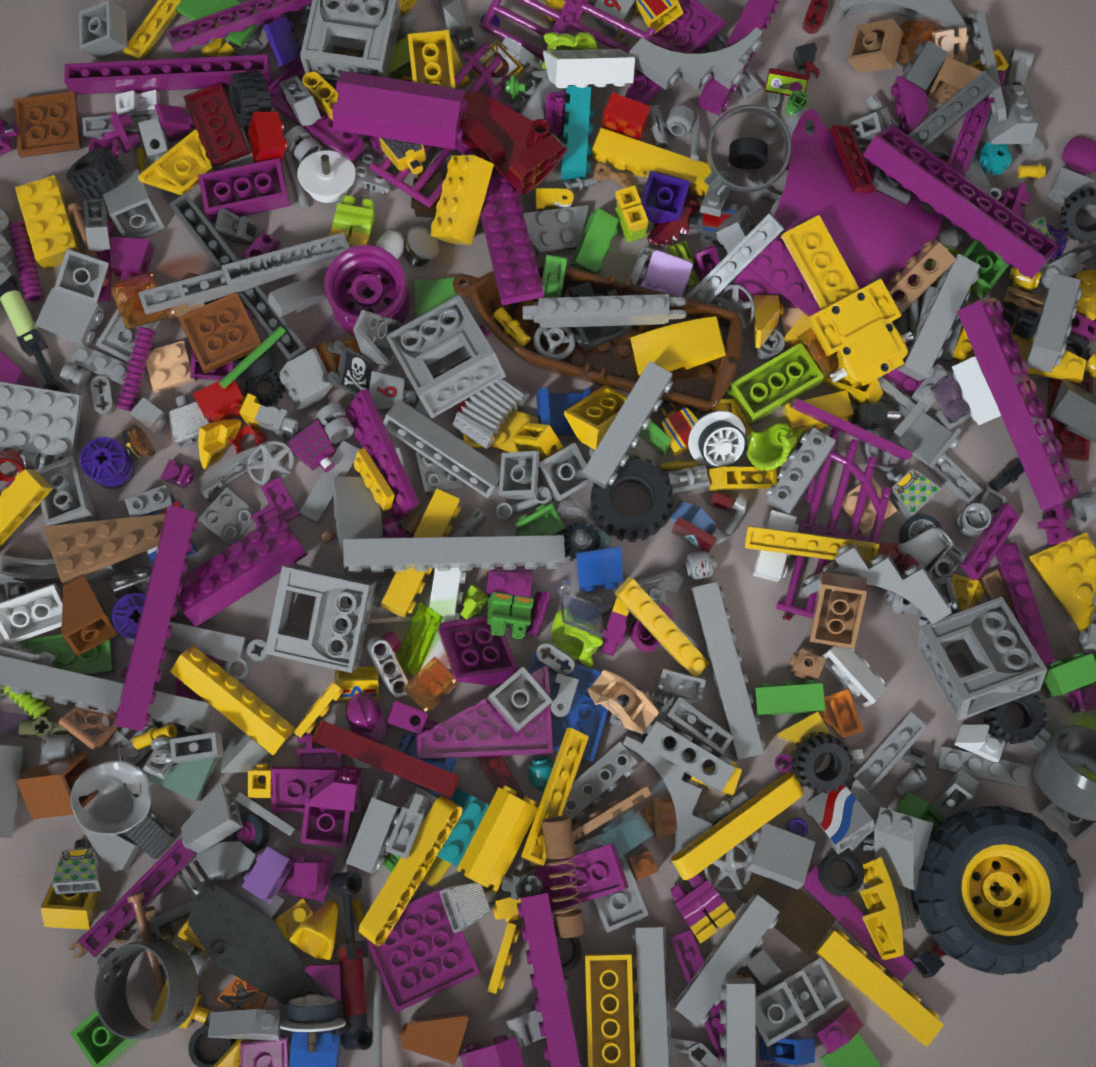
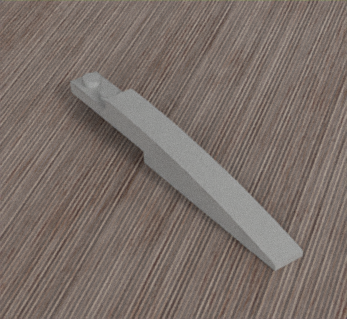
M343 232L222 265V270L141 291L138 294L145 315L183 304H188V307L230 295L234 292L244 291L333 260L341 252L349 249V245Z

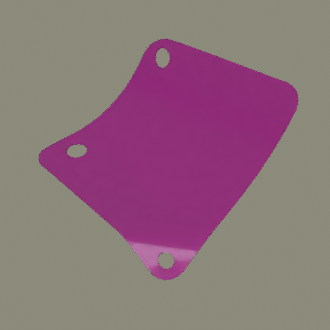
M810 109L802 114L791 136L792 153L789 161L788 175L784 191L774 214V217L785 228L779 235L781 236L783 233L820 215L859 289L879 279H882L885 286L890 283V278L896 272H901L906 267V262L911 257H916L922 251L921 248L927 241H932L934 238L937 239L943 214H939L935 210L932 214L923 211L921 204L927 202L918 199L917 195L912 191L907 204L877 189H874L872 193H854L831 132L822 122L818 112ZM809 119L814 124V132L812 134H808L804 128L806 121ZM863 156L869 174L872 176L874 165L870 164L868 159ZM748 267L739 274L734 284L746 288L752 298L753 295H779V302L783 304V307L798 309ZM912 274L909 276L908 283H913L917 275ZM739 289V299L743 302L750 301L747 294ZM901 290L894 291L892 298H898L901 295Z

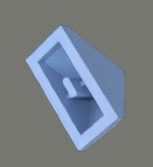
M680 501L669 517L674 523L678 517H681L709 534L716 526V523L701 507Z

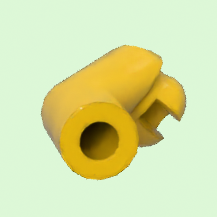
M214 38L212 43L202 48V55L204 57H211L212 54L215 55L223 46L224 38Z

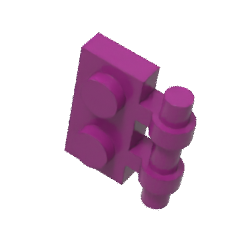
M311 731L309 734L306 732L301 738L297 736L298 743H306V749H297L298 767H343L342 753L328 747L314 748V742L311 741L314 731Z

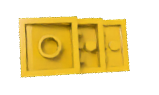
M716 316L672 324L630 338L639 376L642 375L649 361L670 372L681 367H685L687 370L726 355Z
M882 857L862 864L865 874L864 883L867 888L860 891V894L869 911V914L862 916L881 959L887 960L904 955L903 930L893 885Z

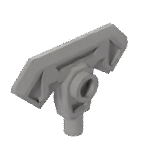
M671 570L636 582L656 604L667 606L666 591L677 594L684 576Z

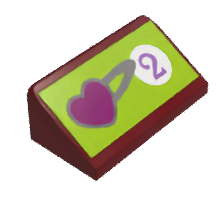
M769 68L764 90L765 92L780 93V95L790 96L794 91L805 93L809 75Z

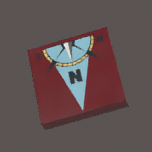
M678 517L671 532L698 549L707 550L708 552H710L717 540L716 537L681 517Z

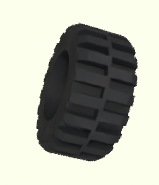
M637 456L627 460L624 467L619 466L616 473L618 476L613 485L608 484L606 489L593 482L590 498L592 515L597 520V525L600 529L604 528L606 534L610 537L614 535L620 541L629 539V542H636V539L641 538V540H645L651 534L654 536L665 525L673 505L672 485H669L670 479L667 474H662L660 466L654 467L651 465V460L640 461V457ZM624 482H636L643 485L650 492L652 498L649 510L639 517H627L617 512L611 502V495L615 487Z

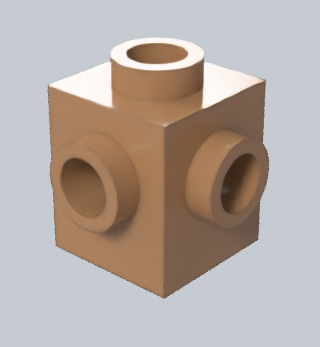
M800 649L797 653H793L789 664L792 665L790 671L795 673L794 677L803 681L807 679L818 680L826 659L818 656V652L813 649Z

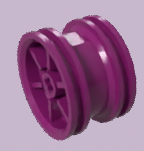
M372 245L351 247L341 252L327 269L324 285L326 296L337 322L346 332L355 336L353 328L362 310L368 311L371 309L374 311V314L380 315L381 318L387 317L403 324L410 309V295L403 268L390 252ZM383 279L389 280V283L386 285L381 282ZM352 283L351 288L346 289V285ZM392 300V302L389 305L385 304L383 301ZM348 305H355V307L353 309H349Z

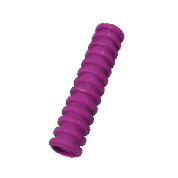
M15 221L8 225V229L10 230L9 233L12 247L14 248L16 264L18 265L17 269L19 271L21 287L23 288L24 299L29 302H36L43 298V293L40 287L39 276L37 275L38 270L36 269L37 265L35 264L33 249L25 222Z
M137 327L138 334H135L137 338L133 341L135 345L131 348L133 353H130L132 357L128 359L130 364L126 367L128 372H125L126 378H123L125 383L121 385L123 390L120 391L121 397H118L119 404H116V407L130 412L133 410L134 405H137L135 401L136 398H139L137 393L140 392L139 386H142L141 379H144L142 375L146 372L144 367H147L146 360H149L147 356L151 353L149 351L152 348L151 341L154 342L152 337L156 335L154 330L145 327Z

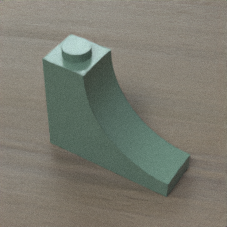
M220 757L176 764L171 767L165 779L145 772L141 767L138 768L146 774L149 782L191 799L201 801Z

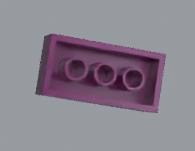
M279 158L198 175L205 213L211 223L216 222L220 209H226L242 217L291 206L285 173Z

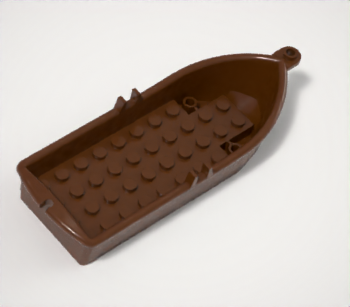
M536 262L542 281L545 262ZM566 266L561 298L570 297V288L590 281L596 296H607V292L616 289L618 296L668 293L634 285L631 278H628L627 282L615 280V274L613 273L607 278ZM494 271L480 278L460 274L453 280L454 291L458 295L472 298L482 320L503 344L525 362L545 371L601 386L607 385L612 389L631 393L640 378L630 340L631 337L672 324L715 316L718 319L726 355L687 370L685 367L670 371L672 373L671 381L674 383L668 393L664 392L660 399L665 403H672L676 406L708 413L718 405L726 393L738 366L735 363H730L728 360L730 358L736 360L740 358L742 345L741 319L739 314L733 310L685 298L686 304L684 306L669 307V310H685V318L669 319V322L666 324L632 325V332L586 352L582 345L578 346L576 342L573 352L567 358L556 360L540 355L535 349L534 334L540 327V323H535L531 319H523V306H534V303L538 302L539 298L502 305ZM669 294V297H680V296H676V295ZM503 307L513 320H517L521 329L531 338L525 346L522 347L510 334L507 335L504 332L503 326L493 317V314L499 308ZM572 327L571 330L573 331V333L577 334L574 327ZM542 333L540 344L547 352L549 343L547 337ZM561 343L558 347H555L553 354L564 352L568 348L569 343Z

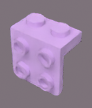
M655 250L645 279L640 286L682 297L693 263L661 250Z

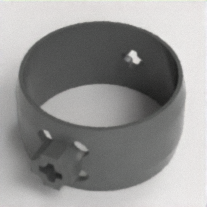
M742 105L727 111L716 121L707 140L706 158L712 173L704 182L718 196L726 187L736 192L753 193L771 186L783 175L791 158L792 141L785 122L774 111L759 105ZM744 112L759 113L771 119L780 129L785 142V156L780 170L769 182L756 187H741L728 182L717 171L711 155L712 138L718 127L729 117Z
M1068 725L1061 727L1055 732L1049 726L1044 727L1032 741L1033 745L1041 751L1034 768V776L1038 786L1061 809L1074 816L1096 821V781L1084 776L1067 762L1076 763L1096 775V730L1079 725Z
M163 940L135 941L118 949L115 947L108 948L105 953L100 955L97 961L99 972L94 990L95 1005L102 1023L113 1034L132 1040L160 1037L180 1027L190 1016L197 999L198 977L192 959L178 945ZM145 949L152 952L159 959L165 970L168 982V996L165 1009L160 1019L151 1029L144 1027L135 1019L129 1008L126 996L129 970L138 955Z

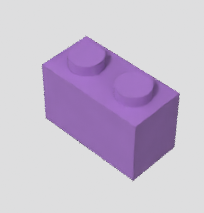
M267 846L265 850L258 854L254 868L246 873L241 887L270 904L293 868L294 863Z

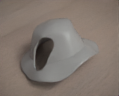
M119 760L104 762L85 770L74 783L70 793V805L76 821L84 830L98 835H116L132 829L147 816L151 804L150 782L146 774L137 766ZM140 782L142 784V791L139 798L135 797L124 783L135 784ZM97 790L98 793L91 809H84L80 805L79 797L89 795Z

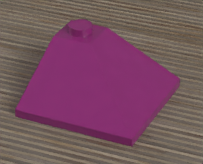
M487 616L436 623V628L455 681L497 686L502 685L518 671L505 634L503 636L492 635L491 625L487 624Z

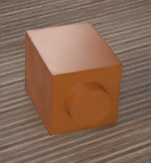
M650 850L627 858L636 880L659 872Z

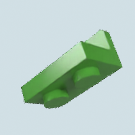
M553 503L541 505L536 509V513L520 517L517 520L518 523L515 524V528L520 536H555L566 528L555 511Z

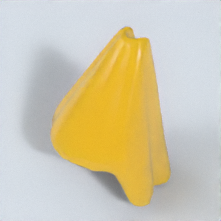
M330 900L294 931L290 941L295 944L297 949L322 961L331 959L335 944L339 904Z

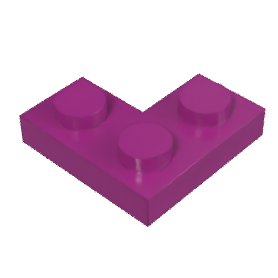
M280 477L260 487L270 506L252 515L257 528L282 514L286 522L300 516Z

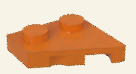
M849 689L824 697L825 712L818 713L841 738L864 731Z

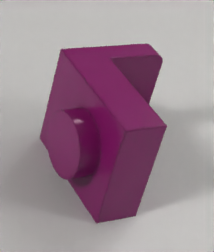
M91 137L88 153L98 148L107 147L115 158L118 159L120 147L117 146L118 139L113 138L112 142H105L104 140Z

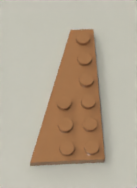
M166 514L43 526L61 582L64 584L75 578L157 547Z
M639 786L626 793L628 798L623 801L617 798L606 805L608 807L607 811L601 813L598 810L588 816L589 822L581 825L579 822L572 826L573 841L575 842L580 837L635 805L638 801L651 795L648 787L646 786L641 790ZM529 861L532 867L537 865L536 863Z

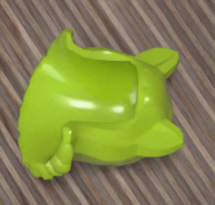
M553 32L544 34V40L548 44L547 50L598 49L596 39L587 32H580L576 36ZM544 62L542 64V68L547 70Z
M776 423L762 432L751 431V434L747 436L746 443L748 460L751 461L752 465H755V468H759L761 471L764 469L765 471H770L778 466H782L783 462L787 461V457L791 456L796 449L797 441L804 434V428L792 429L789 424Z
M560 609L556 613L552 624V642L570 653L574 659H579L584 665L592 667L594 663L591 656L603 644V640L592 625L573 619L566 609Z

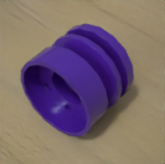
M108 437L96 438L83 448L80 455V466L83 472L103 488L119 489L127 485L133 478L135 465L131 462L128 451L115 439Z
M130 593L124 595L116 601L112 609L111 619L113 625L126 638L135 639L140 618L138 622H134V619H130L129 615L133 614V610H137L138 613L142 612L145 594Z

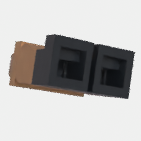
M1016 286L1008 287L1001 302L1003 308L1002 315L1008 321L1011 328L1018 316L1013 334L1031 340L1039 324L1045 302L1041 295L1023 292L1021 288Z

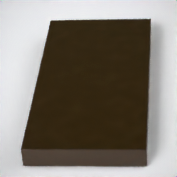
M756 873L751 876L737 895L746 904L753 894H758L780 913L777 915V918L779 919L774 928L808 956L812 954L837 920L802 890H797Z

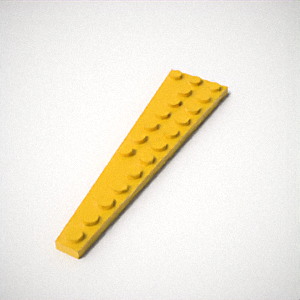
M1087 532L1026 558L1042 581L1044 580L1052 590V595L1065 608L1063 610L1068 617L1070 616L1073 619L1080 633L1090 625V618L1094 612L1092 598L1096 592V549Z

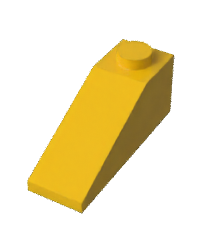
M753 295L755 304L753 319L755 348H760L778 326L779 316H783V304L779 302V295Z
M824 360L819 367L824 375L822 384L835 392L847 390L850 401L858 405L862 403L877 404L883 395L882 388L877 379L864 386L861 383L851 384L844 378L833 382L832 379L836 378V376L831 378L830 374L839 370L838 365Z
M755 467L709 469V490L769 489L772 485H777L776 468L770 471H765V469L761 471Z

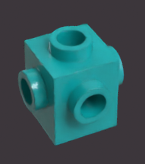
M987 142L979 152L980 165L983 167L985 174L1000 175L1012 163V154L1007 144H991Z

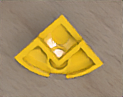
M239 419L222 420L200 427L198 438L199 455L202 467L205 470L214 465L224 455L223 451L227 449L229 444H232L229 438L235 440L242 421Z

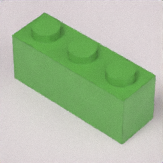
M599 208L593 211L589 216L569 267L599 274L604 266L602 260L611 249V245H609L611 238L613 239L618 232L617 224L619 219Z
M818 680L804 681L805 684L796 685L795 681L782 682V686L774 687L773 683H762L760 688H755L758 716L825 712L823 683H818Z

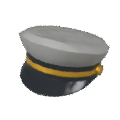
M413 227L404 239L405 257L411 265L416 267L425 265L429 259H433L439 254L438 240L431 237V231L425 227Z

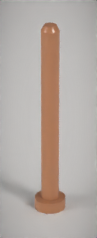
M79 203L70 204L66 208L67 212L75 220L88 255L99 259L96 251H88L85 223L81 215L83 210ZM106 275L102 286H106L108 284V279Z
M143 891L132 893L127 896L129 903H133L143 941L153 940L142 903L144 893ZM145 949L156 990L161 992L165 983L158 958L152 952Z

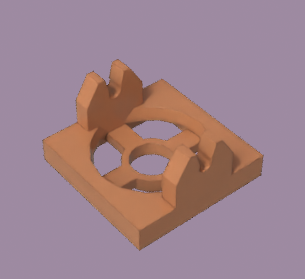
M74 707L59 720L61 726L92 750L96 747L102 750L105 744L108 745V741L113 737L112 734L120 728L113 726L116 714L112 711L110 715L100 712H87L86 709ZM89 707V710L97 711L98 709L94 707ZM93 716L99 722L97 724H90L86 718ZM104 716L108 719V727L101 723ZM82 717L83 724L79 727L76 726L75 721L78 722ZM89 728H96L102 734L88 735L85 731Z

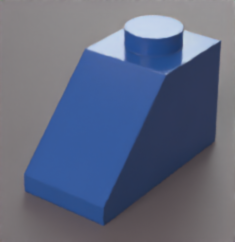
M760 1035V1060L793 1065L815 1063V1040L810 1037L788 1035L767 1047Z

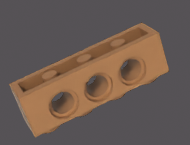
M935 238L932 241H927L922 246V251L916 257H911L906 262V267L901 272H896L890 278V283L886 286L891 297L894 291L901 290V295L898 298H892L900 314L957 260ZM932 258L931 266L924 268V262ZM916 274V280L913 283H908L909 276Z

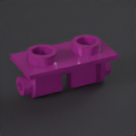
M566 91L546 93L545 120L550 125L549 131H553L556 136H562L564 132Z

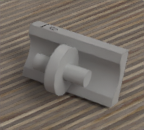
M706 465L668 472L673 494L710 486Z

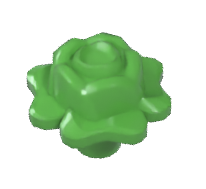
M514 75L506 81V95H511L513 100H515V96L519 92H525V83H519Z

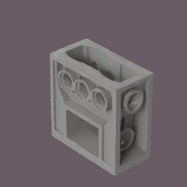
M313 0L300 54L305 73L317 72L326 81L331 82L338 81L342 71L389 78L401 22L398 0ZM335 48L362 52L364 55L361 58L334 54L333 51Z
M460 295L455 296L385 336L431 418L506 377L495 352ZM448 318H455L453 323L445 324ZM436 329L435 332H433V333L430 334V335H427V333H428L430 330ZM411 339H418L414 345H408Z
M297 563L282 566L265 654L352 673L361 664L377 581ZM296 592L316 597L309 632L289 628ZM347 597L351 598L352 605L348 602ZM343 619L347 621L348 626L344 624Z
M1003 597L942 618L934 624L929 623L920 626L917 649L958 721L1041 690L1047 668ZM964 653L975 673L960 678L949 657Z

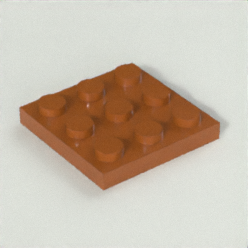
M74 91L14 99L15 124L20 131V134L16 135L18 155L21 158L81 150L77 95Z
M237 292L178 317L205 374L250 354L261 344L259 336Z

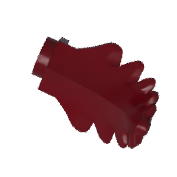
M686 195L680 220L660 224L655 223L653 226L656 229L650 231L647 237L648 242L656 246L660 244L662 247L665 246V243L671 246V239L679 242V233H688L689 215L699 210L700 200L694 196Z

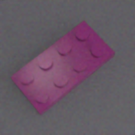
M272 766V812L304 813L306 797H310L314 787L339 767ZM362 775L359 798L352 813H362Z
M614 843L577 854L572 860L568 861L577 865L576 870L570 874H574L579 878L573 886L580 889L579 894L575 898L580 899L581 902L629 888ZM572 856L567 857V858H564V859H561V860H558V861L567 860V859L571 858ZM563 863L553 866L546 864L536 867L534 874L542 880L543 888L541 893L548 892L551 912L579 904V901L574 899L558 902L552 901L553 898L569 897L578 892L576 888L572 887L556 890L550 889L551 886L568 885L576 881V877L569 875L555 878L549 877L550 874L566 873L573 870L575 866L572 864Z

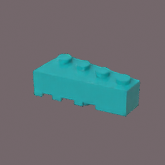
M568 86L566 89L563 141L567 146V152L562 157L561 180L576 181V178L585 179L586 174H590L591 161H587V155H591L592 143L588 142V136L592 137L593 124H589V118H594V105H590L591 87Z

